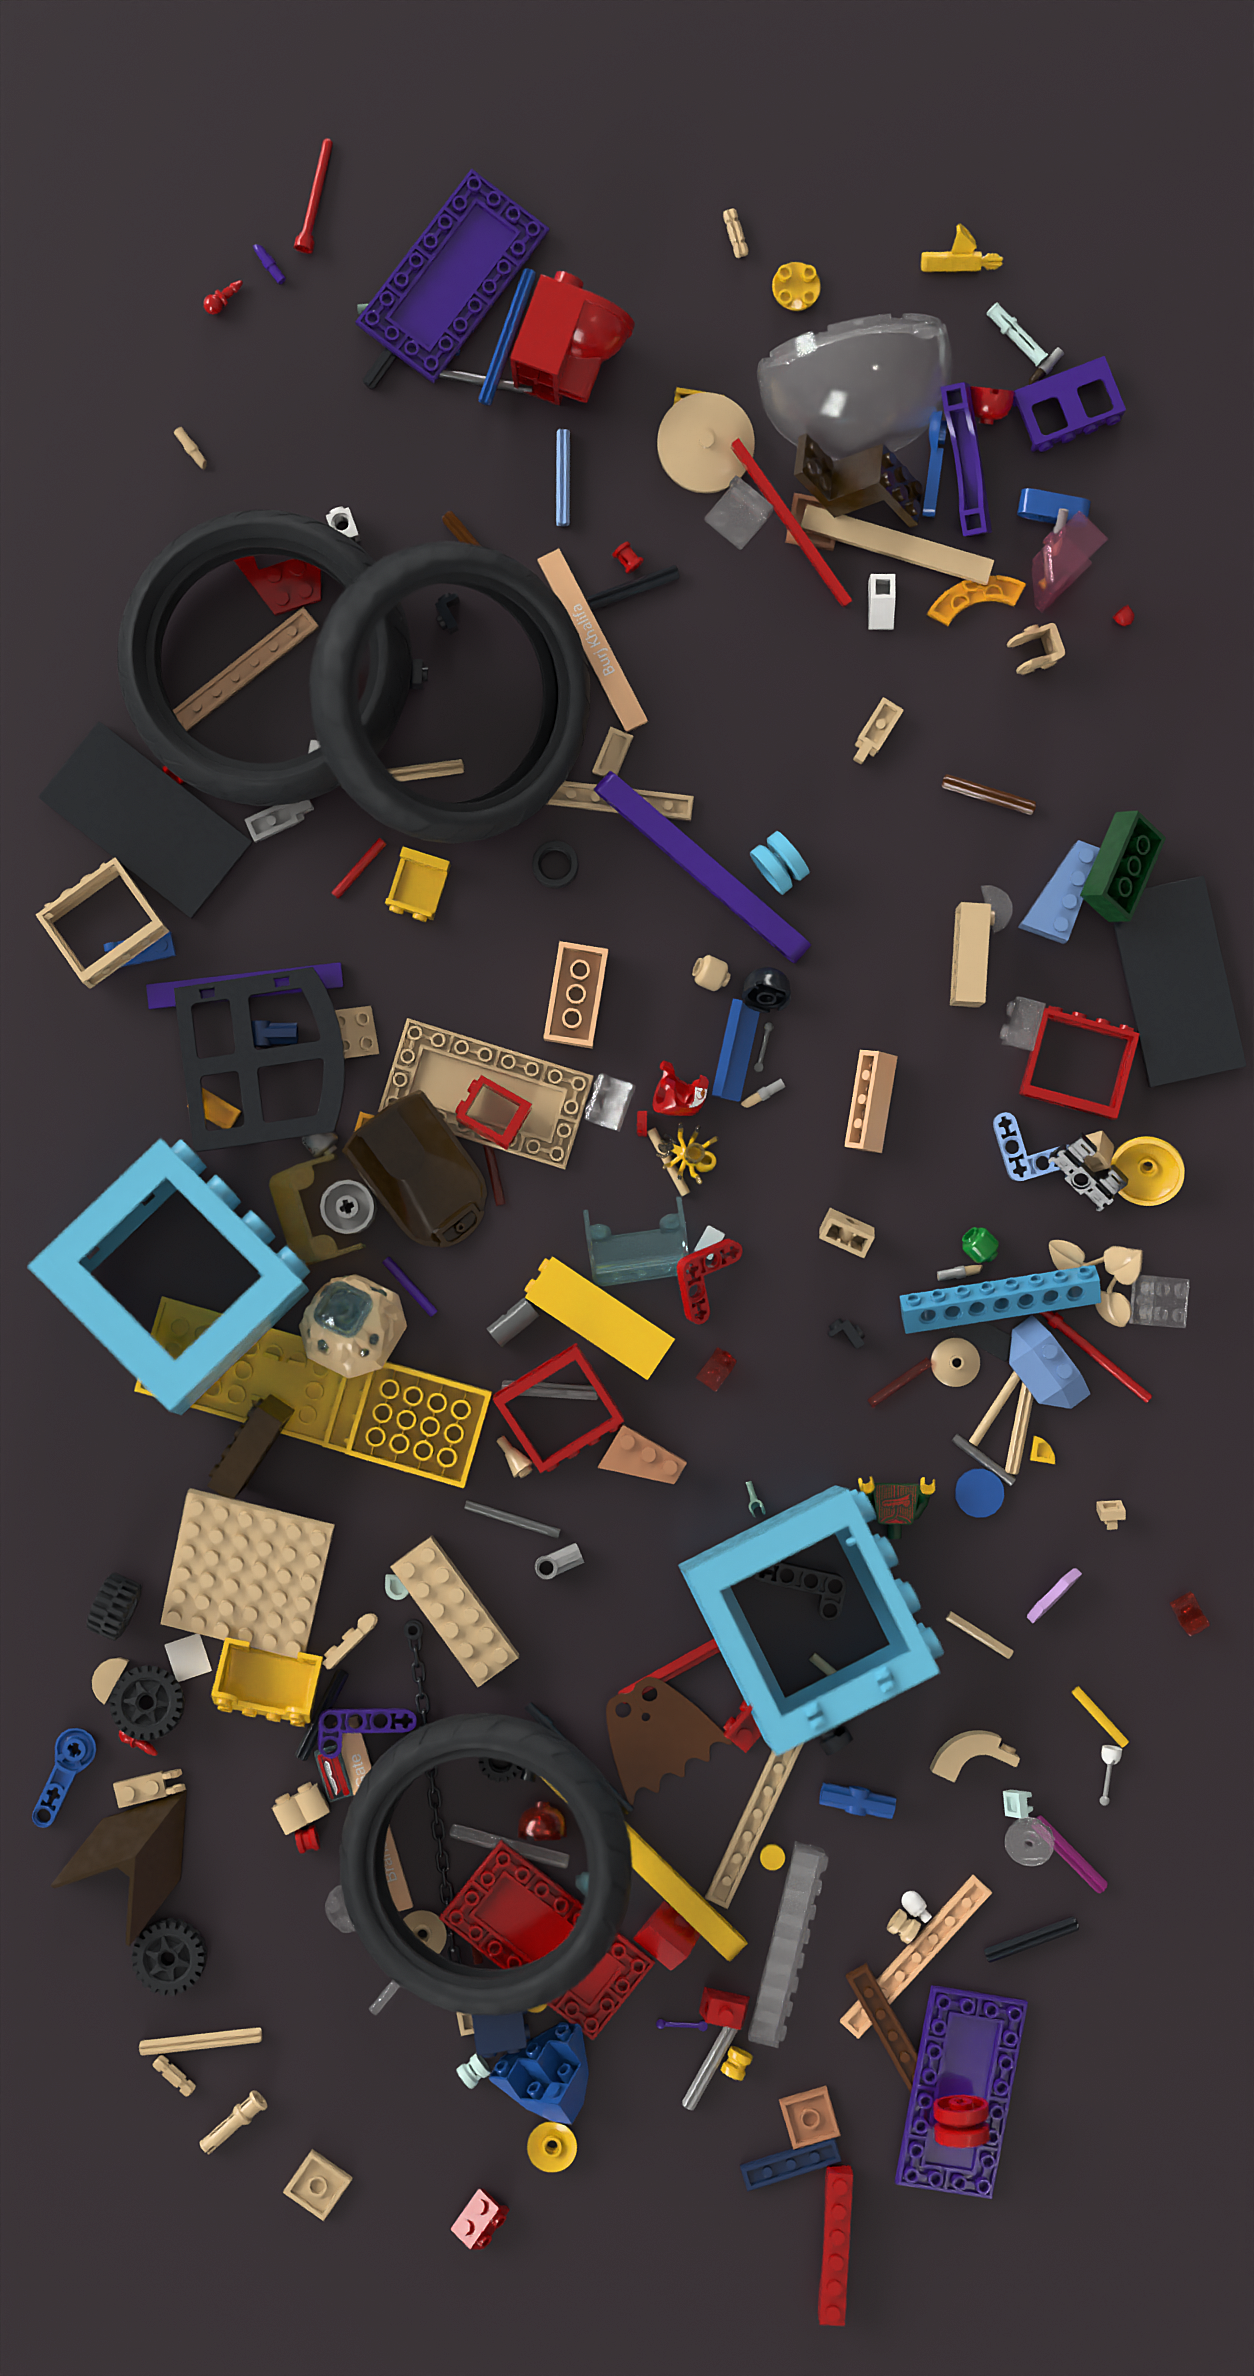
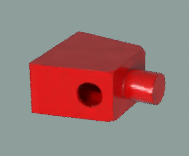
M704 1987L699 2013L707 2023L741 2030L745 2023L750 1997Z

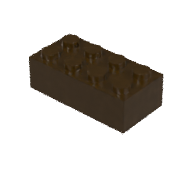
M272 1394L265 1400L260 1398L257 1404H254L247 1413L246 1417L248 1419L235 1432L233 1436L235 1439L231 1444H228L221 1454L223 1458L209 1473L208 1476L212 1479L207 1486L221 1496L235 1500L246 1488L295 1410Z

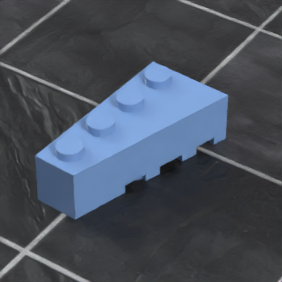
M1078 840L1018 928L1062 944L1066 943L1069 940L1083 898L1080 896L1100 848Z

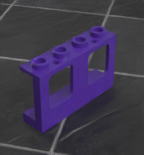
M1105 356L1014 391L1013 406H1018L1033 443L1031 447L1032 452L1038 449L1040 452L1046 451L1059 441L1067 443L1075 439L1076 435L1082 432L1085 435L1093 433L1099 429L1098 426L1106 423L1108 426L1114 425L1121 421V417L1126 411ZM1102 380L1109 394L1113 409L1089 418L1085 413L1077 389L1094 381ZM1055 397L1059 400L1068 426L1049 435H1043L1036 422L1032 406Z

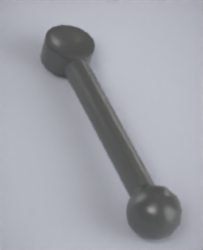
M767 1022L764 1025L766 1031L758 1063L754 1065V1069L757 1072H761L764 1069L762 1063L770 1031L774 1029V1025L771 1022Z

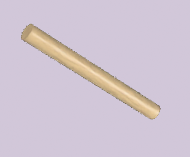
M1013 1371L970 1438L969 1442L973 1445L978 1446L1018 1384L1020 1378L1015 1371Z

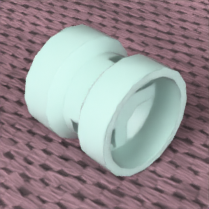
M476 2053L470 2058V2062L459 2066L457 2072L463 2082L472 2089L478 2084L480 2078H486L491 2074V2069L481 2055L478 2056Z

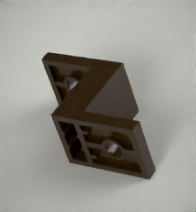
M807 433L798 437L794 476L834 518L885 500L910 528L918 525L921 512V494L923 493L922 485L884 443L833 462L832 458Z

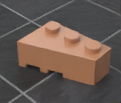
M622 1424V1427L600 1461L598 1468L675 1484L687 1462L637 1431Z

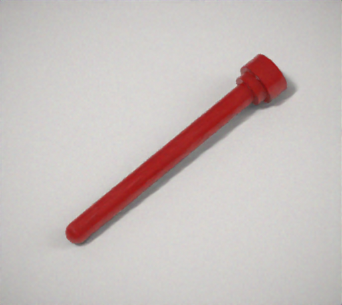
M328 138L322 144L303 230L299 233V236H296L294 249L306 254L313 252L315 244L312 231L333 144Z

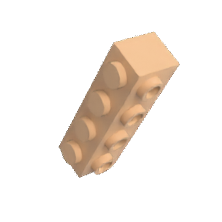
M860 1050L844 1147L882 1153L898 1056L880 1051Z

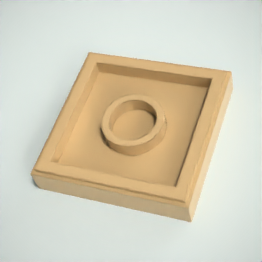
M312 2149L283 2193L324 2221L353 2177Z

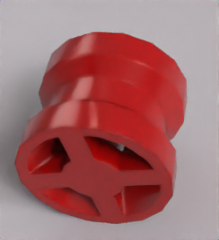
M315 1825L309 1826L306 1830L301 1828L295 1830L296 1844L300 1854L306 1853L309 1849H320V1839Z

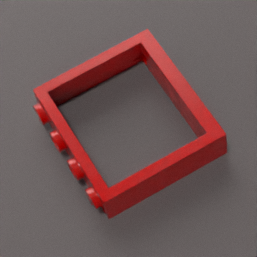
M1049 1006L1042 1009L1019 1095L1111 1120L1117 1119L1140 1033L1133 1032L1134 1028L1120 1024L1119 1028L1111 1026L1110 1021L1096 1018V1021L1086 1019L1087 1015L1083 1013L1072 1012V1015L1063 1013V1009L1060 1007ZM1048 1020L1126 1040L1109 1106L1031 1085Z
M577 1343L493 1394V1401L540 1473L545 1470L547 1472L554 1470L560 1465L559 1461L566 1457L568 1459L575 1457L581 1452L580 1448L587 1444L589 1446L596 1444L601 1440V1435L608 1431L610 1433L617 1431L622 1427L621 1423L624 1422L623 1414ZM576 1360L612 1415V1418L542 1460L506 1403Z

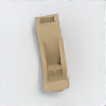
M982 1730L967 1731L954 1736L939 1749L931 1763L930 1770L955 1783L964 1763L974 1756L990 1755L1014 1767H1017L1020 1757L1015 1754L1016 1749L1004 1743L1001 1747L999 1746L1002 1738L998 1734Z

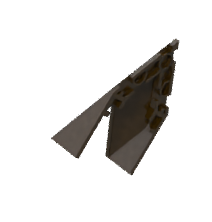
M187 1789L103 1818L50 1885L55 1889L116 1867L128 1875L130 1882L125 1944L129 1947L181 1879Z

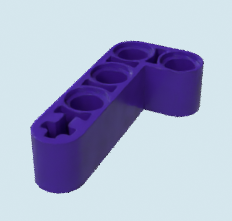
M409 1709L324 1710L318 1719V1749L324 1757L335 1758L342 1749V1733L410 1732L416 1726V1716ZM394 1713L393 1718L401 1719L403 1714H406L411 1720L406 1722L405 1727L400 1722H393L394 1727H391L392 1719L390 1714ZM329 1714H333L337 1718L335 1726L331 1728L325 1727L323 1723L324 1718ZM359 1714L362 1719L361 1724L355 1728L351 1727L348 1723L350 1716ZM377 1714H384L386 1716V1723L382 1727H376L373 1723L374 1717ZM330 1739L334 1740L337 1745L335 1751L331 1753L325 1752L323 1750L324 1743Z

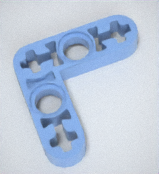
M1005 1112L994 1118V1131L1008 1175L1012 1180L1024 1181L1060 1170L1059 1167H1054L1055 1163L1053 1161L1049 1163V1167L1046 1170H1040L1036 1166L1038 1157L1045 1156L1049 1160L1050 1153L1058 1147L1027 1156L1015 1117L1011 1113ZM1001 1117L1011 1121V1124L1008 1125L1009 1133L1014 1131L1016 1136L1002 1139L1001 1135H1005L1006 1131L1004 1127H999L998 1125L1002 1121ZM1014 1140L1018 1143L1019 1149L1015 1154H1010L1006 1151L1005 1145L1007 1141ZM1022 1155L1023 1159H1019L1018 1162L1020 1167L1024 1166L1026 1171L1022 1172L1023 1177L1013 1173V1170L1016 1169L1015 1161L1010 1163L1008 1158Z

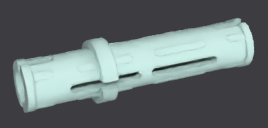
M998 302L989 309L987 315L1001 328V333L1003 335L1006 333L1036 366L1046 359L1048 354L1016 323L1018 320L1015 317L1011 318Z

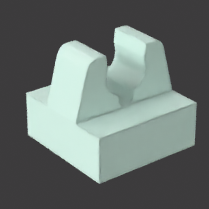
M1011 1789L1003 1791L1005 1816L1020 1819L1029 1817L1028 1813L1033 1811V1806L1027 1805V1798L1032 1797L1031 1792Z

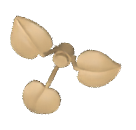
M1051 1240L1049 1242V1250L1058 1270L1105 1263L1106 1271L1114 1275L1107 1288V1292L1100 1291L1101 1303H1097L1095 1306L1099 1314L1107 1322L1118 1327H1125L1132 1315L1131 1305L1122 1294L1118 1292L1112 1293V1289L1117 1280L1126 1285L1132 1284L1137 1280L1142 1266V1250H1130L1116 1246L1110 1247L1105 1251L1102 1258L1084 1263L1085 1254L1078 1246L1063 1240Z

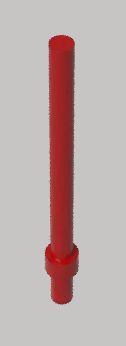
M1052 1311L1039 1313L1048 1320L1047 1324L1053 1329L1057 1328L1145 1403L1152 1398L1148 1391L1066 1324L1060 1314L1057 1312L1053 1313Z

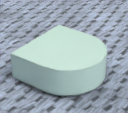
M386 1574L385 1590L387 1595L395 1600L405 1598L409 1592L397 1575Z

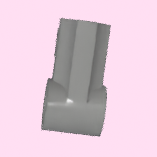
M574 1543L538 1558L535 1562V1571L542 1579H551L559 1573L584 1563L577 1544ZM543 1561H550L553 1564V1570L549 1574H543L539 1570V1566Z

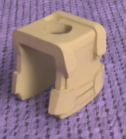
M1054 623L1041 626L1040 628L1038 625L1030 626L1024 629L1023 633L1016 635L1008 641L1007 646L1010 648L1041 638L1047 654L1046 656L1037 657L1023 663L1016 669L1017 674L1031 673L1035 671L1034 669L1040 667L1045 670L1055 665L1057 660L1065 655L1062 640Z

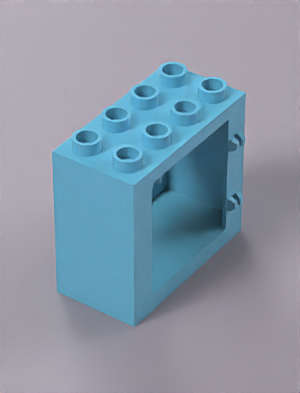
M160 1139L32 1261L28 1267L169 1411L182 1415L309 1291L302 1280L310 1273V1270L287 1246L277 1255L267 1247L276 1236L251 1210L242 1219L233 1212L241 1201L217 1175L206 1184L198 1177L207 1166L181 1139L171 1149ZM179 1189L259 1270L257 1273L261 1278L175 1361L90 1273ZM153 1193L155 1197L144 1206L142 1202H145ZM97 1246L100 1250L89 1260L87 1255H90Z
M835 1485L678 1564L748 1706L751 1703L753 1707L751 1714L766 1744L776 1756L939 1673L933 1659L944 1654L942 1647L930 1627L925 1628L922 1623L915 1624L911 1614L921 1609L920 1603L908 1582L903 1583L900 1578L893 1579L889 1568L897 1565L898 1559L885 1536L880 1538L878 1534L871 1535L866 1523L875 1519L876 1515L863 1491L858 1493L856 1489L849 1491V1489ZM835 1533L889 1645L784 1697L730 1585Z

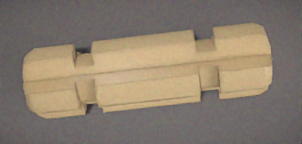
M734 208L726 210L723 217L727 224L731 243L734 246L735 256L737 258L744 257L748 254V248L744 241L745 238L740 222L737 221V212Z
M160 2055L154 2061L153 2067L158 2072L162 2071V2075L173 2086L179 2087V2091L184 2096H189L196 2085L190 2079L187 2081L185 2079L186 2075L173 2063L170 2065L168 2063L169 2060L164 2055Z

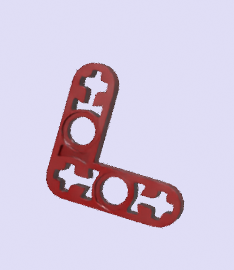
M724 1239L684 1256L679 1260L677 1275L686 1318L691 1322L703 1324L709 1318L710 1308L704 1276L738 1261L742 1255V1246L732 1239ZM713 1254V1262L706 1266L707 1256ZM697 1284L698 1289L696 1294L690 1296V1288L693 1285Z

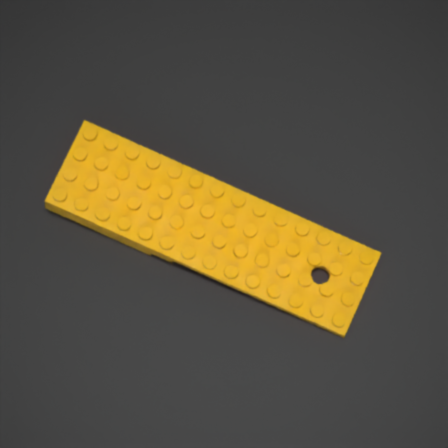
M162 1296L150 1336L176 1361L223 1313ZM271 1328L191 1408L244 1423L248 1419L246 1415L254 1404L256 1405L260 1398L265 1400L272 1394L295 1410L281 1434L319 1444L357 1458L464 1488L493 1392L386 1361L381 1369L353 1378H347L307 1358L302 1336ZM319 1341L318 1344L321 1348L329 1349L327 1343ZM137 1379L134 1391L155 1397Z

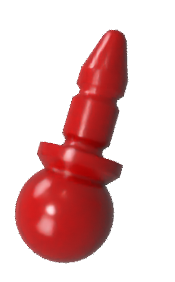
M241 280L233 282L222 292L216 290L215 294L208 295L203 302L206 312L213 315L218 314L222 310L223 305L226 306L228 304L226 299H229L234 293L238 292L243 282Z
M119 1730V1738L123 1743L130 1744L132 1748L139 1747L145 1753L153 1756L158 1754L154 1746L149 1744L148 1741L131 1738Z

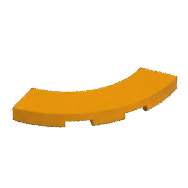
M1000 575L989 576L987 585L964 580L945 591L935 601L927 615L949 626L950 622L959 612L979 602L996 601L1014 607L1026 583Z

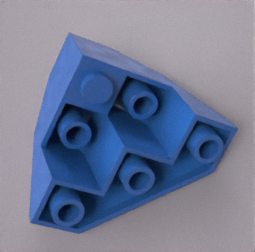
M560 2022L526 2042L527 2047L521 2048V2052L508 2053L501 2057L490 2074L489 2079L527 2110L553 2122L572 2124L584 2104L589 2070L582 2027L580 2024Z

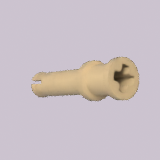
M256 2090L251 2091L250 2097L242 2104H237L233 2109V2113L200 2141L203 2151L211 2154L239 2127L249 2124L253 2116L260 2110H265L267 2103L263 2096Z

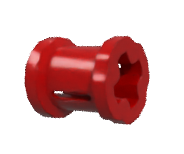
M629 541L620 545L612 554L613 558H617L626 568L625 572L627 574L635 571L644 561L642 557H638L631 549Z

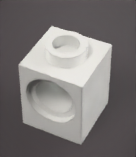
M337 507L331 510L330 514L326 515L329 525L335 529L339 522H348L347 529L338 531L348 536L355 543L361 541L349 507L345 509L344 507Z

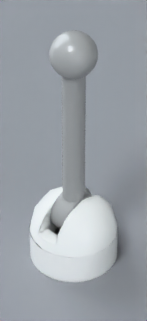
M1113 1745L1102 1746V1759L1107 1764L1103 1796L1100 1798V1803L1103 1806L1108 1805L1110 1802L1108 1791L1112 1765L1117 1764L1122 1755V1748Z

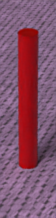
M379 838L331 893L337 899L341 897L386 846V843Z

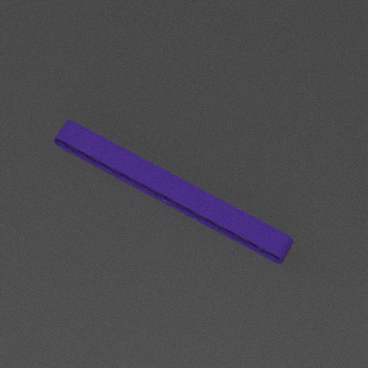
M609 771L597 784L594 791L789 961L796 964L809 949L811 944L615 773Z

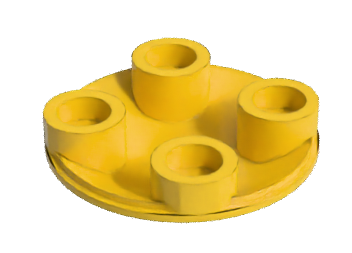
M800 262L782 265L773 278V294L779 304L789 310L801 311L809 308L816 302L820 294V280L816 274V269L811 265Z

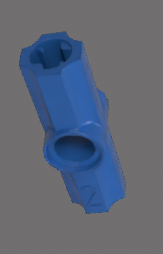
M823 1782L819 1804L844 1809V1811L855 1815L866 1816V1814L892 1819L896 1807V1797L874 1793L864 1787L853 1785L845 1787Z

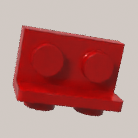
M744 1700L739 1707L741 1710L736 1718L731 1716L724 1724L723 1728L725 1731L723 1735L747 1753L762 1734L751 1714L753 1710L751 1703L748 1706Z

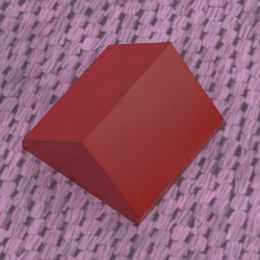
M664 1900L633 1937V1940L672 1971L689 1956L701 1934Z

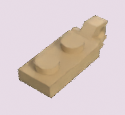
M882 698L857 738L858 741L855 746L860 749L855 755L854 761L862 765L868 754L874 757L876 752L878 753L904 710L886 698Z

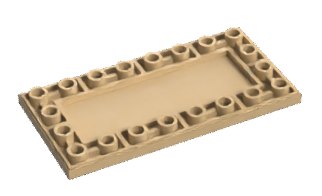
M407 1018L378 1112L382 1111L393 1101L421 1090L426 1094L455 1136L565 1170L594 1076ZM481 1075L532 1103V1110L508 1151L456 1121L457 1114L455 1110L461 1100L466 1101L470 1094L467 1090L474 1079L478 1081ZM483 1086L467 1116L503 1135L519 1106Z

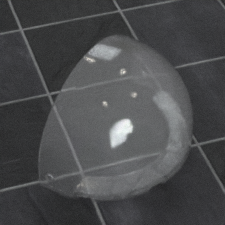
M907 313L903 314L901 319H891V314L829 325L827 326L828 331L819 332L817 335H814V332L811 331L773 349L769 352L770 358H762L757 366V378L763 405L768 417L777 430L796 446L798 445V437L807 433L828 456L834 460H840L883 443L890 451L894 452L919 437L929 427L932 415L943 407L940 387L950 385L952 352L946 324L941 325L940 319L929 315Z

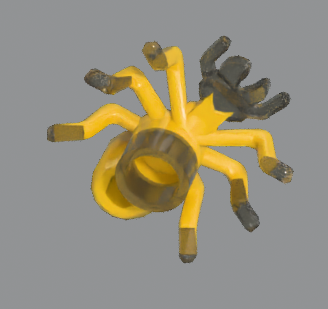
M679 1123L678 1140L681 1147L677 1146L672 1136L664 1133L663 1136L667 1139L663 1138L660 1141L665 1145L659 1144L658 1149L666 1154L657 1152L656 1156L665 1159L668 1156L677 1154L674 1160L662 1166L663 1170L671 1168L682 1159V1164L677 1173V1180L682 1179L684 1168L687 1165L689 1166L691 1177L695 1178L698 1184H702V1180L695 1173L694 1167L699 1172H708L715 1167L717 1162L715 1155L705 1151V1149L718 1141L719 1138L715 1136L703 1145L694 1143L701 1129V1126L697 1125L686 1148L683 1139V1124Z

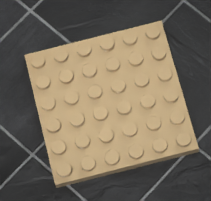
M190 1488L187 1492L160 1624L225 1640L226 1637L250 1642L253 1648L297 1659L298 1652L306 1653L335 1525Z

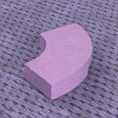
M1076 1568L1069 1571L1036 1603L1028 1613L1027 1618L1032 1623L1037 1621L1066 1593L1082 1573Z

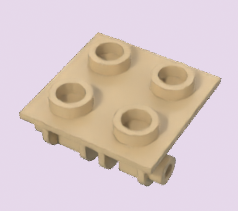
M371 1006L335 1010L341 1028L345 1060L346 1058L380 1054Z

